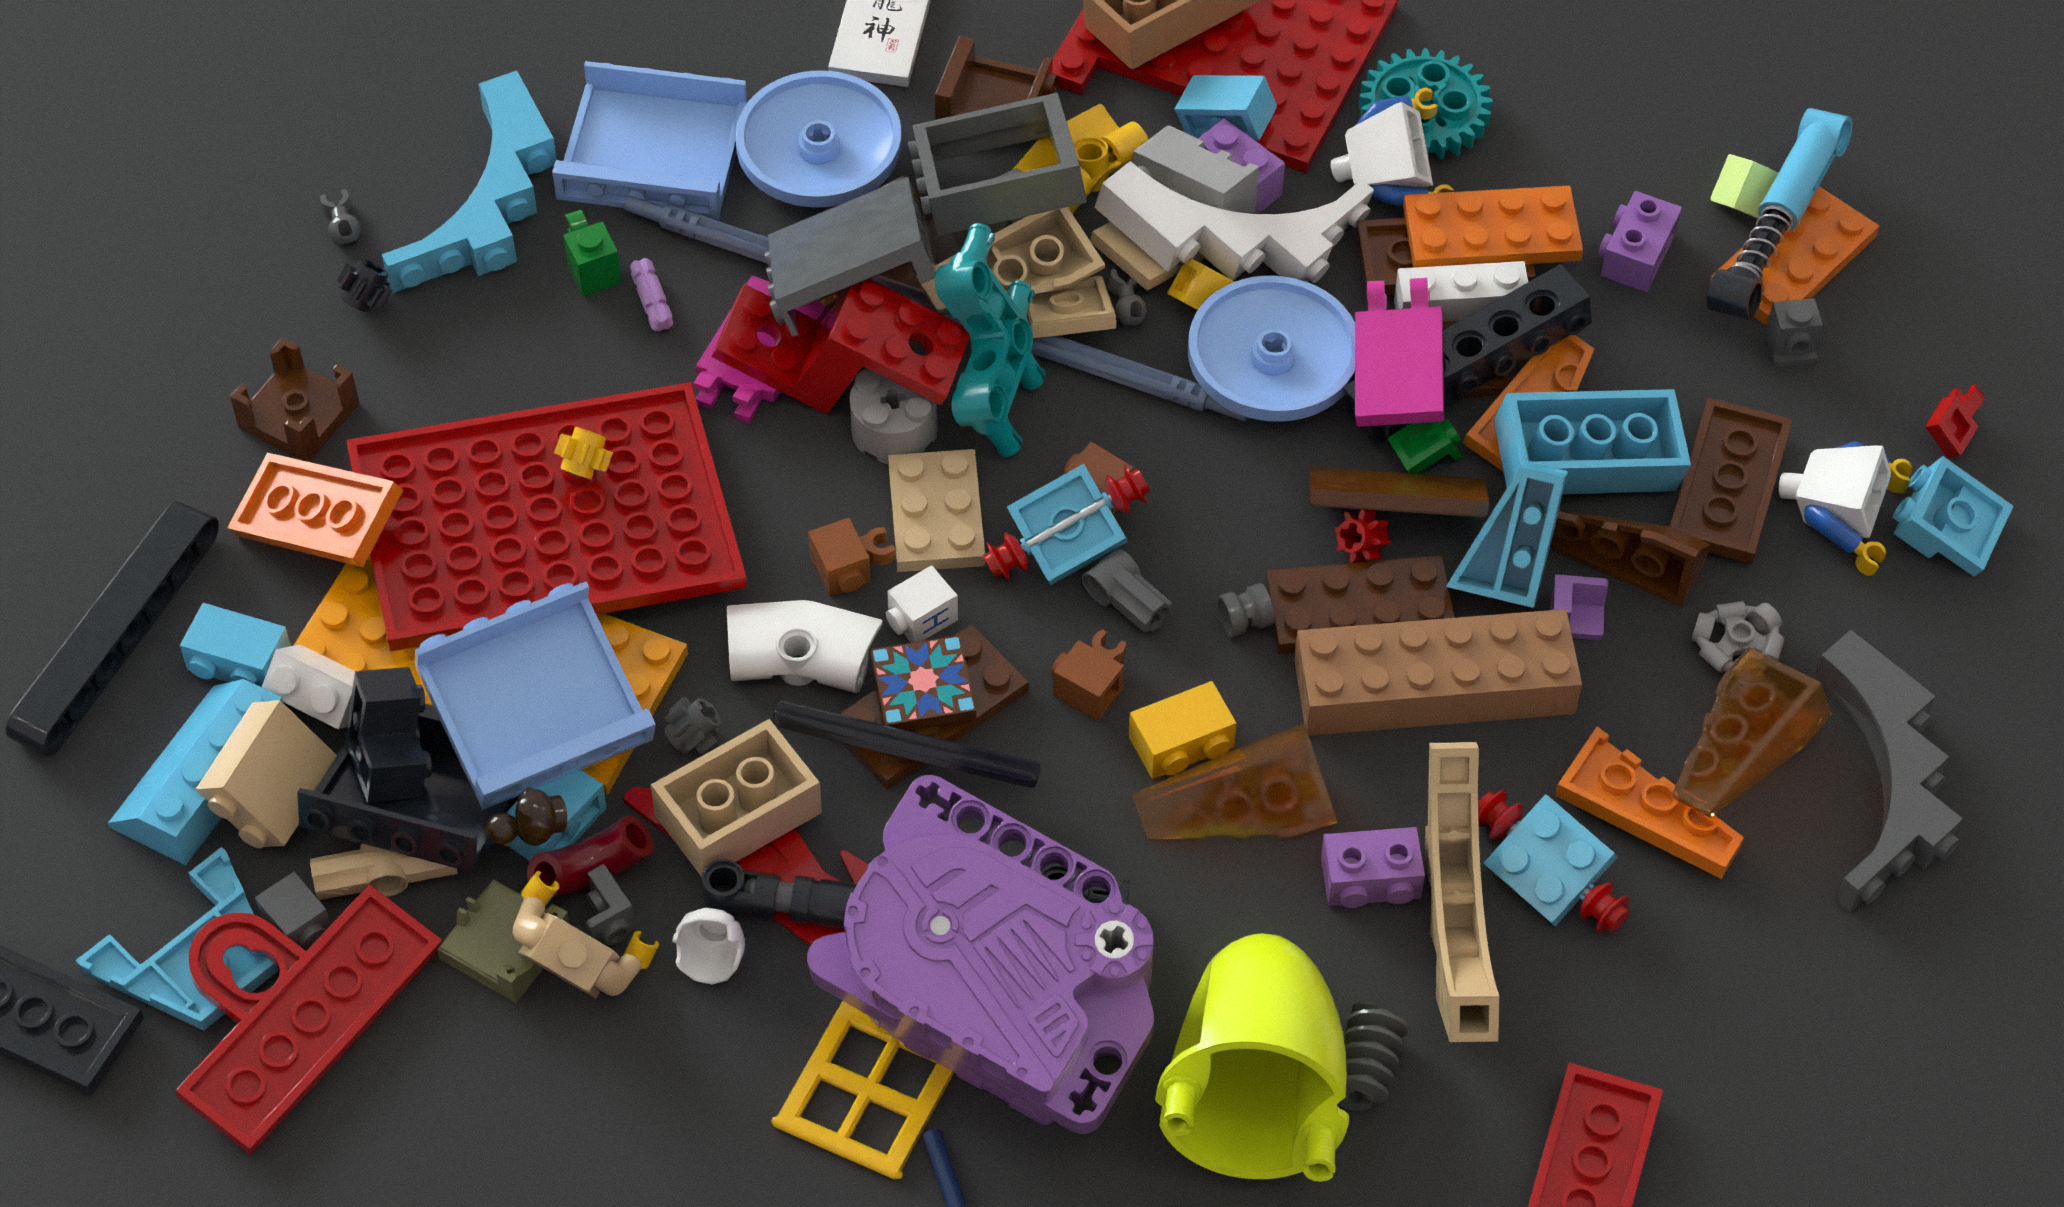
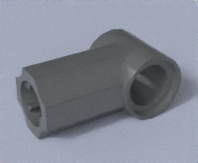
M1121 549L1113 550L1082 576L1083 586L1095 602L1105 607L1112 604L1144 633L1156 631L1164 624L1165 619L1172 612V602L1141 576L1140 569L1134 559Z

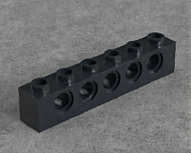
M1561 264L1443 330L1444 406L1460 397L1472 394L1483 384L1497 376L1509 373L1515 366L1527 359L1543 354L1550 346L1570 335L1580 333L1586 326L1592 323L1590 296ZM1355 380L1343 386L1347 413L1356 422ZM1408 424L1361 426L1360 429L1375 446Z

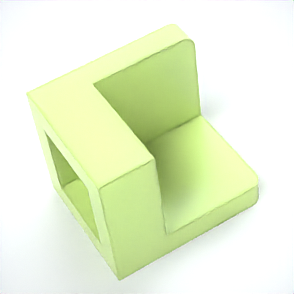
M1729 154L1711 195V201L1758 219L1760 217L1758 213L1759 207L1779 172L1752 160Z

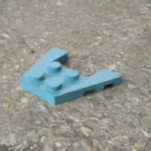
M222 847L189 872L191 882L215 905L214 908L142 964H139L109 934L75 960L79 970L88 977L203 1031L222 1017L225 1013L209 1002L196 989L189 970V949L195 935L205 924L216 917L229 913L253 914L227 852ZM241 946L230 948L223 956L224 964L231 970L235 984L240 989L252 993L279 971L278 967L261 952H250Z

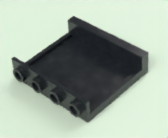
M425 704L424 712L418 714L417 721L420 730L422 750H428L432 763L430 778H425L422 798L367 803L346 743L315 790L311 791L300 788L297 792L299 827L472 873H475L493 843L486 834V824L489 818L497 813H507L520 796L518 795L482 810L434 706Z

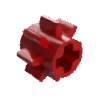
M1375 510L1346 511L1344 513L1346 520L1334 529L1337 533L1339 544L1336 549L1337 551L1350 552L1349 558L1351 563L1364 562L1366 559L1380 560L1381 554L1379 551L1386 545L1391 544V540L1388 539L1387 530L1389 522L1388 520L1375 519Z

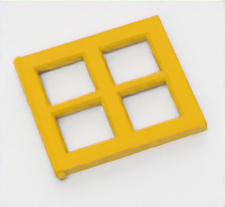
M842 1001L778 1116L773 1117L771 1123L777 1129L891 1179H901L903 1176L902 1169L955 1072L937 1063L917 1099L880 1084L900 1048L918 1056L920 1055L906 1048L904 1043L888 1034L882 1027L879 1029L867 1014ZM851 1027L887 1042L868 1078L831 1063ZM820 1081H824L857 1096L838 1132H834L801 1117ZM870 1102L907 1117L887 1154L850 1139Z

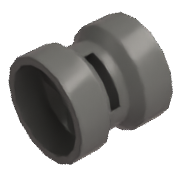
M1262 583L1248 586L1239 595L1230 591L1217 596L1219 617L1226 634L1230 638L1243 635L1248 627L1255 626L1263 629L1273 626L1275 623L1273 605L1269 593Z

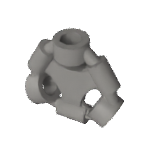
M1743 601L1718 604L1709 613H1699L1691 641L1698 643L1701 648L1699 655L1719 673L1726 671L1736 676L1739 684L1750 685L1761 681L1766 676L1767 668L1778 663L1784 643V637L1779 634L1782 620L1776 609L1768 603H1761L1757 607L1746 606ZM1715 621L1725 626V634L1718 643L1709 642ZM1740 654H1747V655H1744V656L1739 657V658L1736 659V660L1734 661V663H1733L1732 657L1737 656V655H1740Z

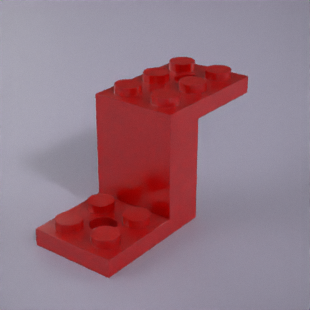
M868 278L844 288L821 322L795 309L798 335L792 337L786 323L778 325L769 303L772 301V297L744 283L736 297L711 357L825 414H828L862 366L941 405L948 396L970 335L963 325ZM764 332L772 336L776 346L770 347L761 343L757 333ZM909 341H916L922 344L926 349L927 355L916 354L910 348Z

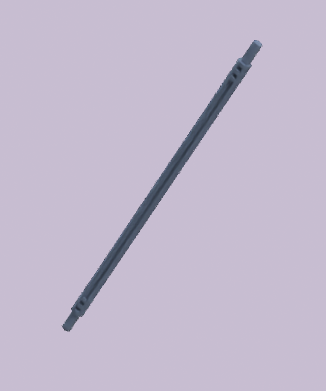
M628 196L625 201V211L659 222L661 228L767 263L764 252L769 250L768 237L671 204H667L664 207L632 196ZM880 275L870 277V279L936 312L922 289ZM949 311L939 313L961 324L958 318H953ZM1058 335L1033 338L1031 353L1202 412L1209 409L1242 421H1246L1248 418L1230 411L1217 403L1197 382Z

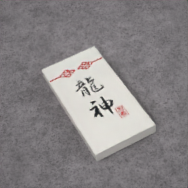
M847 0L828 71L850 74L867 82L908 87L931 0Z

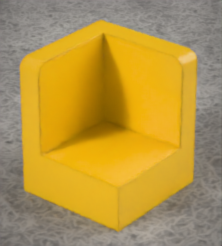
M1190 258L1186 264L1183 263L1167 294L1198 310L1213 293L1235 281Z

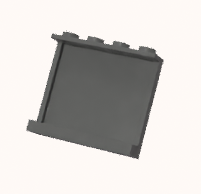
M908 177L768 234L769 250L764 252L769 266L766 268V272L771 283L768 284L772 301L769 302L778 325L786 323L792 337L798 335L795 308L909 261L912 262L921 284L935 279L936 274L923 209Z

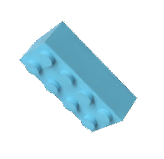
M1675 389L1507 393L1493 420L1507 488L1524 461L1568 471L1563 494L1676 491L1691 466Z

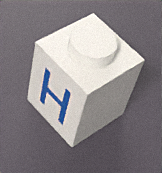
M932 565L887 591L888 611H886V618L892 629L898 635L903 633L911 643L924 641L958 620V596Z

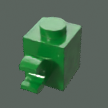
M582 210L566 214L565 218L570 226L567 229L568 233L563 235L567 265L582 297L621 284L618 251L603 221L588 226Z

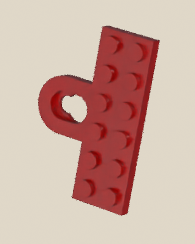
M370 884L307 951L271 923L253 914L229 913L209 921L195 935L189 949L191 979L203 997L238 1024L175 1090L176 1097L251 1156L438 952L437 948L442 943V939ZM235 946L244 947L250 952H261L278 967L279 978L275 985L267 991L260 993L246 992L240 989L233 981L231 970L224 964V954Z

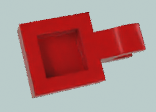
M1976 384L1972 385L1965 395L1959 388H1954L1948 397L1942 398L1925 426L1947 458L1961 456L1979 427L1972 417L1983 404L1985 396Z

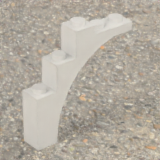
M1130 161L1102 183L1094 208L1166 271L1171 270L1180 261L1186 264L1190 258H1193L1199 252L1231 280H1235L1244 271L1252 273L1263 261L1279 276L1295 278L1305 282L1310 280L1312 283H1315L1328 270L1330 266L1327 262L1332 247L1343 236L1344 230L1350 225L1356 228L1357 221L1365 220L1371 209L1368 207V203L1374 189L1364 180H1360L1339 199L1318 208L1285 214H1249L1215 208L1191 200L1152 179Z

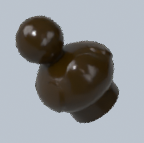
M531 787L526 788L518 798L515 817L509 813L501 812L494 814L486 824V834L492 842L498 845L507 846L517 836L527 845H541L550 839L552 834L561 833L566 830L567 809L565 802L560 795L548 796L542 790Z

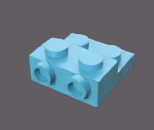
M1942 456L1929 467L1922 465L1910 479L1908 486L1914 492L1911 498L1906 497L1896 508L1893 519L1899 523L1893 534L1927 558H1931L1939 552L1975 577L1984 570L2013 509V505Z

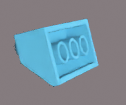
M245 679L214 685L108 822L109 828L187 865L222 818L209 809L208 801L195 789L252 702L281 700L283 702L282 697Z

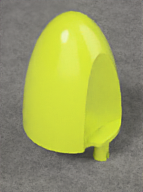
M1260 933L1245 936L1230 943L1212 958L1193 995L1178 1037L1172 1062L1166 1067L1158 1082L1155 1100L1162 1106L1159 1126L1167 1140L1186 1158L1208 1170L1244 1179H1274L1304 1172L1307 1178L1318 1182L1331 1179L1333 1173H1335V1150L1343 1141L1349 1124L1348 1113L1337 1106L1341 1100L1346 1098L1347 1071L1343 1030L1333 997L1324 977L1302 949L1278 935Z

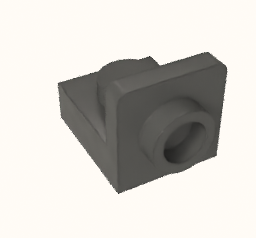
M603 864L587 873L591 891L586 894V898L596 916L587 920L586 925L589 936L604 945H613L622 941L630 931L636 928L631 903Z

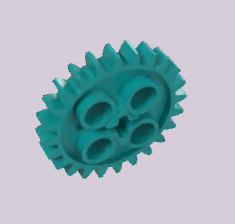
M1427 48L1423 49L1421 56H1415L1411 49H1407L1405 59H1401L1397 54L1392 53L1390 64L1379 60L1377 71L1369 70L1367 81H1362L1358 109L1361 110V117L1378 100L1409 96L1410 99H1414L1419 89L1429 88L1433 91V99L1420 103L1425 106L1437 104L1438 110L1433 118L1421 119L1428 158L1429 153L1435 152L1440 160H1444L1445 150L1448 149L1458 156L1460 155L1461 144L1467 148H1473L1474 138L1482 139L1484 128L1489 127L1493 99L1489 98L1490 86L1483 85L1484 75H1472L1473 64L1471 63L1460 67V56L1458 55L1450 61L1445 60L1443 50H1440L1436 57H1430Z

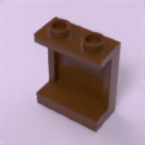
M959 36L935 93V120L1055 93L1058 75L1052 74L1053 58L1044 57L1040 69L1037 70L975 56V39Z

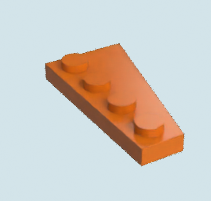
M1570 335L1550 346L1543 354L1533 356L1469 430L1462 443L1503 472L1493 420L1506 394L1577 392L1594 348L1576 335Z

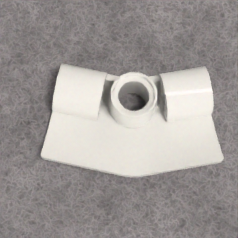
M808 600L727 606L731 681L772 679L773 675H780L790 685L802 686L815 679L820 684L858 693L867 672L868 650L879 629L882 627L883 621L878 618ZM797 655L803 656L800 658H792L793 656Z

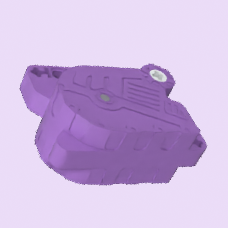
M923 775L915 779L883 830L885 851L870 862L854 892L850 893L844 917L845 932L823 936L815 940L808 950L807 963L814 983L821 989L867 1014L879 1029L882 1027L888 1034L904 1043L906 1048L929 1061L932 1059L956 1073L957 1077L980 1090L982 1088L1008 1102V1106L1042 1125H1050L1055 1121L1078 1134H1089L1097 1130L1115 1103L1154 1033V1012L1148 994L1152 982L1154 946L1153 931L1150 924L1137 908L1129 904H1123L1117 881L1108 870L940 777ZM933 797L938 798L939 806L931 803L926 809L922 808L921 800L929 802ZM945 813L949 814L947 822L945 819ZM967 818H977L984 823L980 831L968 834L959 829V824ZM1015 840L1025 846V850L1020 855L1014 857L1007 856L1000 851V847L1008 841ZM1057 863L1066 868L1067 873L1058 880H1050L1041 873L1044 867L1049 864ZM1091 887H1101L1108 892L1109 897L1101 903H1091L1084 898L1083 893ZM1103 1056H1112L1120 1062L1121 1068L1112 1075H1104L1095 1069L1094 1064ZM1090 1083L1096 1089L1091 1099L1092 1112L1084 1110L1081 1115L1075 1114L1073 1102L1082 1104L1089 1094Z

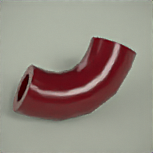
M627 815L581 842L536 854L529 862L527 880L529 882L536 871H540L539 878L544 884L551 886L554 881H557L559 884V889L552 898L576 893L590 887L588 872L604 864L612 877L651 855L654 849V841L647 826L641 820Z

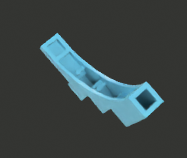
M517 70L479 83L483 112L492 129V142L486 168L468 200L448 221L424 239L382 254L384 268L389 274L387 281L390 282L393 293L408 287H415L422 282L441 275L456 272L469 265H473L477 275L480 276L491 271L501 270L517 262L513 235L507 224L523 220L537 213L534 187L528 175L553 167L557 160L554 138Z

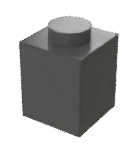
M295 871L255 897L261 918L271 923L305 951L331 925L326 908Z

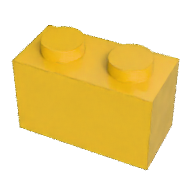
M1213 681L1130 712L1129 739L1152 779L1165 774L1175 775L1186 769L1188 765L1206 758L1215 759L1221 757L1235 746L1236 721Z

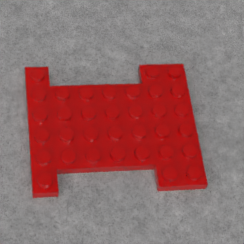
M1262 0L1133 70L1085 28L1083 9L1053 57L1052 74L1058 75L1057 87L1080 95L1085 91L1096 70L1101 68L1182 96L1193 75L1265 76L1276 101L1277 108L1260 140L1255 141L1285 162L1286 167L1307 174L1396 12L1399 0Z

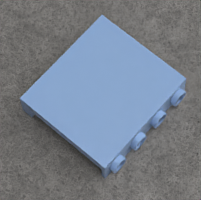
M585 61L586 85L564 160H556L552 172L556 200L624 208L627 197L632 196L664 207L667 204H671L719 220L737 152L736 126L739 116L747 104L746 81Z
M587 581L575 586L572 583L560 585L550 591L548 597L533 603L530 600L520 601L510 606L503 615L490 620L488 617L477 618L466 624L462 631L447 637L445 634L432 636L423 641L420 648L415 649V668L482 810L520 795L526 788H538L653 740L656 723L648 708L642 710L588 599L589 586Z

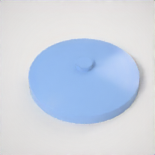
M806 71L785 76L768 84L747 102L736 126L737 155L746 176L767 195L797 206H836L872 192L891 175L901 153V123L892 102L871 83L842 72Z
M1283 276L1246 278L1222 287L1200 306L1192 320L1189 331L1188 359L1198 384L1213 400L1228 410L1239 415L1264 421L1303 419L1318 414L1334 405L1344 395L1343 386L1355 379V322L1347 309L1335 297L1311 283Z

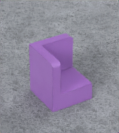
M1555 574L1550 597V610H1567L1572 638L1601 640L1603 638L1604 605L1608 592V579Z

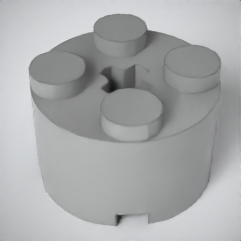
M870 369L862 370L856 375L855 383L850 392L851 432L856 447L864 454L866 451L876 456V461L888 464V455L924 453L925 448L931 442L934 443L937 437V403Z

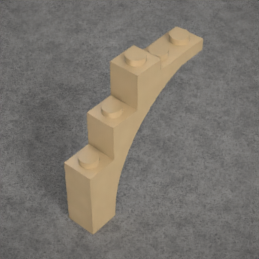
M1477 742L1429 743L1428 826H1425V872L1431 887L1430 934L1437 953L1436 1000L1449 1042L1498 1041L1499 993L1495 984L1488 949L1481 883L1478 824L1479 747Z

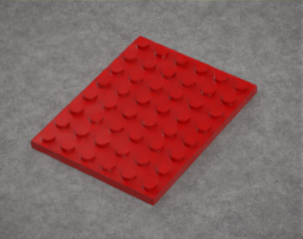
M691 382L346 440L352 472L394 481L403 489L370 553L390 652L419 647L423 641L438 634H445L446 637L462 631L466 624L477 618L488 617L490 620L505 614L510 606L520 601L530 600L533 603L548 597L550 591L566 583H572L575 586L587 581L589 586L588 599L596 615L747 588L746 573ZM575 426L606 437L603 448L613 452L606 472L595 469L592 479L561 469L563 457L554 453L561 433L572 436Z

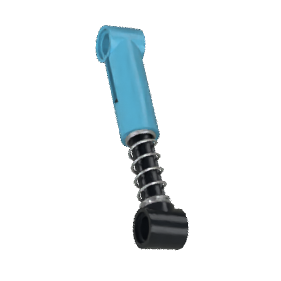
M1813 108L1806 110L1799 126L1797 141L1759 207L1758 213L1760 217L1757 219L1756 227L1750 232V239L1743 244V251L1737 255L1736 263L1727 270H1717L1712 277L1707 293V308L1709 310L1746 320L1754 318L1763 295L1762 279L1764 274L1762 271L1764 268L1770 267L1771 262L1769 258L1777 254V244L1784 242L1783 233L1793 231L1798 226L1834 158L1841 157L1846 152L1852 133V119L1849 116Z

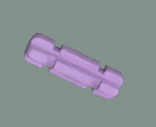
M648 258L633 261L630 265L631 276L634 284L637 285L636 289L645 313L649 316L648 321L651 329L656 332L670 329L673 325V316L669 306L666 304L667 300L658 276L654 273L655 269L652 261Z

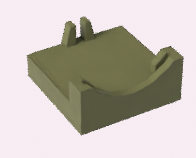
M493 879L477 900L469 896L467 897L468 910L459 907L457 910V925L440 944L437 951L440 960L512 1002L517 1003L544 968L518 953L522 944L513 936V925L524 900L522 895ZM553 903L548 909L544 910L545 913L555 915L570 924L568 912Z

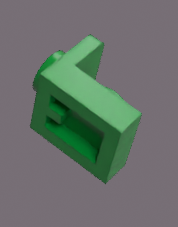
M1449 419L1442 423H1410L1388 438L1409 474L1420 473L1447 454H1450L1456 462L1463 458L1456 446L1457 443L1462 441V438Z

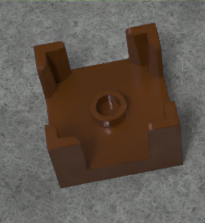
M282 337L270 351L274 374L251 400L247 385L243 383L232 393L230 399L238 428L303 461L310 462L359 405L357 390L351 371L335 365L333 370L336 382L306 368L300 347Z

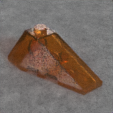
M1305 724L1260 738L1132 794L1147 839L1204 838V836L1234 835V838H1250V835L1295 837L1338 822Z

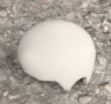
M707 907L687 913L677 926L676 933L672 939V942L676 943V966L679 970L694 981L711 985L728 981L737 970L745 950V938L739 922L735 921L732 915L723 910Z

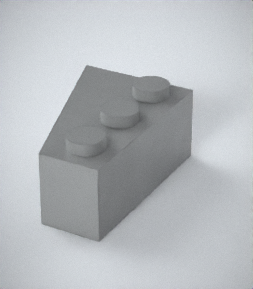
M1167 125L1133 151V164L1170 190L1211 207L1233 212L1256 214L1259 166L1249 163L1243 167L1232 162L1231 153L1221 150L1215 154L1204 149V141L1170 125Z

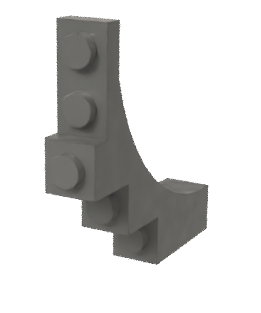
M1853 630L1848 631L1822 654L1814 678L1817 683L1838 700L1864 734L1873 752L1883 790L1884 816L1880 839L1875 850L1844 877L1836 902L1849 913L1862 902H1865L1867 905L1871 904L1885 888V881L1892 874H1895L1897 877L1901 876L1913 862L1925 870L1937 858L1941 861L1946 860L1960 843V839L1956 836L1963 821L1961 816L1934 796L1946 781L1943 772L1949 759L1948 755L1921 735L1933 719L1929 713L1935 695Z

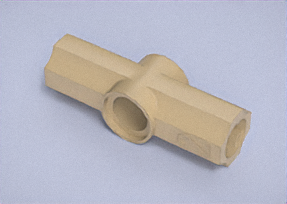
M362 844L359 850L310 859L311 873L318 900L360 893L369 884L386 897H390L404 891L408 883L458 874L457 868Z

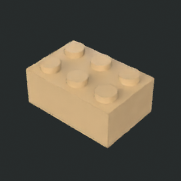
M770 719L651 784L656 818L701 877L705 867L711 862L718 859H729L736 862L822 813L820 782Z

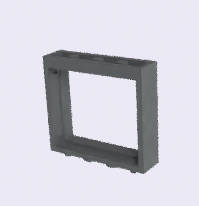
M1058 93L912 125L915 140L909 141L908 146L925 221L934 219L937 236L967 230L975 223L989 225L1087 203L1080 164ZM1050 136L1058 162L1056 165L940 190L934 162Z

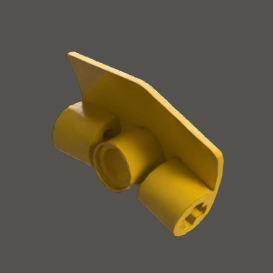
M1098 104L1066 121L1080 164L1086 198L1091 192L1099 191L1102 183L1109 178V175L1120 170L1130 161L1133 163V151L1149 140L1143 128L1136 122L1131 121L1118 127L1102 104ZM1050 136L1038 139L1013 170L1017 168L1024 172L1058 164ZM1081 204L1068 208L1073 214Z

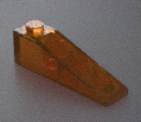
M1748 647L1724 674L1716 689L1717 699L1711 713H1706L1701 724L1703 732L1696 748L1690 750L1672 793L1674 799L1711 818L1804 748L1831 717L1821 682Z

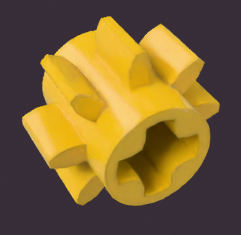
M575 426L572 436L561 433L554 451L555 454L563 457L560 468L588 479H592L595 469L606 472L613 452L603 448L606 437Z

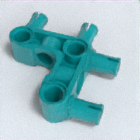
M975 223L968 228V234L961 251L951 258L950 264L938 267L935 274V289L939 299L945 304L953 318H958L969 333L970 341L972 342V353L965 372L960 374L956 390L952 396V413L960 426H972L976 432L986 435L990 439L999 455L1010 457L1021 448L1019 444L1023 441L1022 437L1015 431L1008 420V413L1019 382L1025 390H1034L1042 385L1044 382L1042 377L1046 376L1045 370L1038 364L1031 353L1033 333L1026 318L1031 301L1035 296V291L1031 290L1030 284L1021 280L1012 281L1008 286V292L1004 289L986 262L990 247L995 240V234L991 233V229L987 225Z

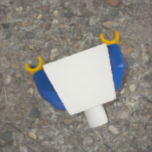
M1421 88L1416 92L1414 99H1410L1409 96H1401L1374 102L1358 120L1357 125L1347 130L1345 138L1348 154L1331 160V170L1336 181L1341 183L1353 179L1355 185L1360 180H1364L1374 189L1371 196L1372 199L1397 207H1403L1404 195L1454 192L1453 188L1446 184L1439 185L1433 192H1428L1426 188L1432 186L1433 182L1421 119L1433 118L1437 113L1438 105L1425 106L1420 102L1433 99V91L1429 88Z
M1857 441L1831 449H1816L1810 454L1804 474L1782 473L1779 480V495L1782 499H1796L1803 522L1820 532L1848 554L1855 552L1858 555L1855 561L1858 571L1864 575L1872 576L1879 568L1876 561L1879 563L1883 561L1886 556V550L1879 542L1871 541L1864 544L1862 539L1870 538L1886 489L1896 494H1902L1907 490L1910 481L1908 477L1912 472V465L1906 459H1897L1890 463L1883 446H1866Z

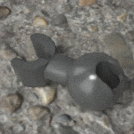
M346 189L341 190L342 199L339 201L338 206H335L333 202H329L325 194L320 196L323 213L325 216L332 218L329 223L328 234L332 241L340 246L352 242L355 243L361 236L359 221L355 216L349 214L352 205Z
M1111 269L1106 285L1109 291L1119 297L1115 304L1116 318L1122 325L1139 326L1147 317L1148 307L1140 296L1135 295L1134 291L1137 281L1129 276L1126 284L1123 279L1118 277L1117 270Z

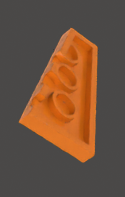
M1597 726L1559 781L1554 796L1722 879L1740 850L1744 837L1698 802L1690 804L1680 797L1676 792V785L1664 776L1659 780L1640 766L1642 760L1628 749L1624 752L1618 750L1608 742L1609 735Z

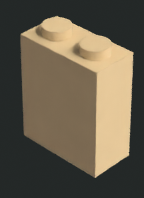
M281 700L252 702L195 790L208 801L207 805L213 813L227 819L239 830L240 838L247 844L256 848L285 846L299 824L298 790L303 788L314 791L337 755Z

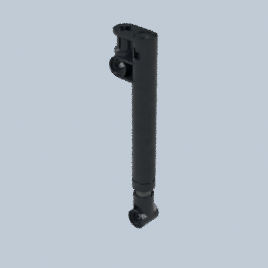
M718 859L711 862L705 867L702 874L704 904L707 908L723 910L732 916L742 912L775 917L777 912L790 913V922L802 924L812 922L816 926L844 929L847 901L850 893H853L857 886L856 883L828 879L818 881L814 877L800 875L796 876L794 883L781 881V875L742 870L739 864L729 859ZM1052 864L1045 867L1041 873L1050 880H1058L1064 877L1067 870L1060 864ZM1123 880L1118 887L1122 902L1127 905L1130 880ZM721 885H729L734 887L732 890L727 892H719L715 890V888ZM1091 887L1083 893V896L1091 903H1101L1109 897V894L1101 887Z

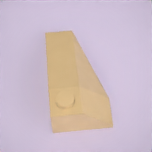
M1068 207L1026 216L996 232L995 240L990 247L986 260L988 266L1007 292L1008 286L1012 281L1021 280L1030 284L1031 290H1034L1035 294L1069 288L1105 268L1102 258ZM952 257L935 265L936 271L941 265L950 264ZM917 275L916 281L936 312L948 311L936 293L935 279L921 284Z

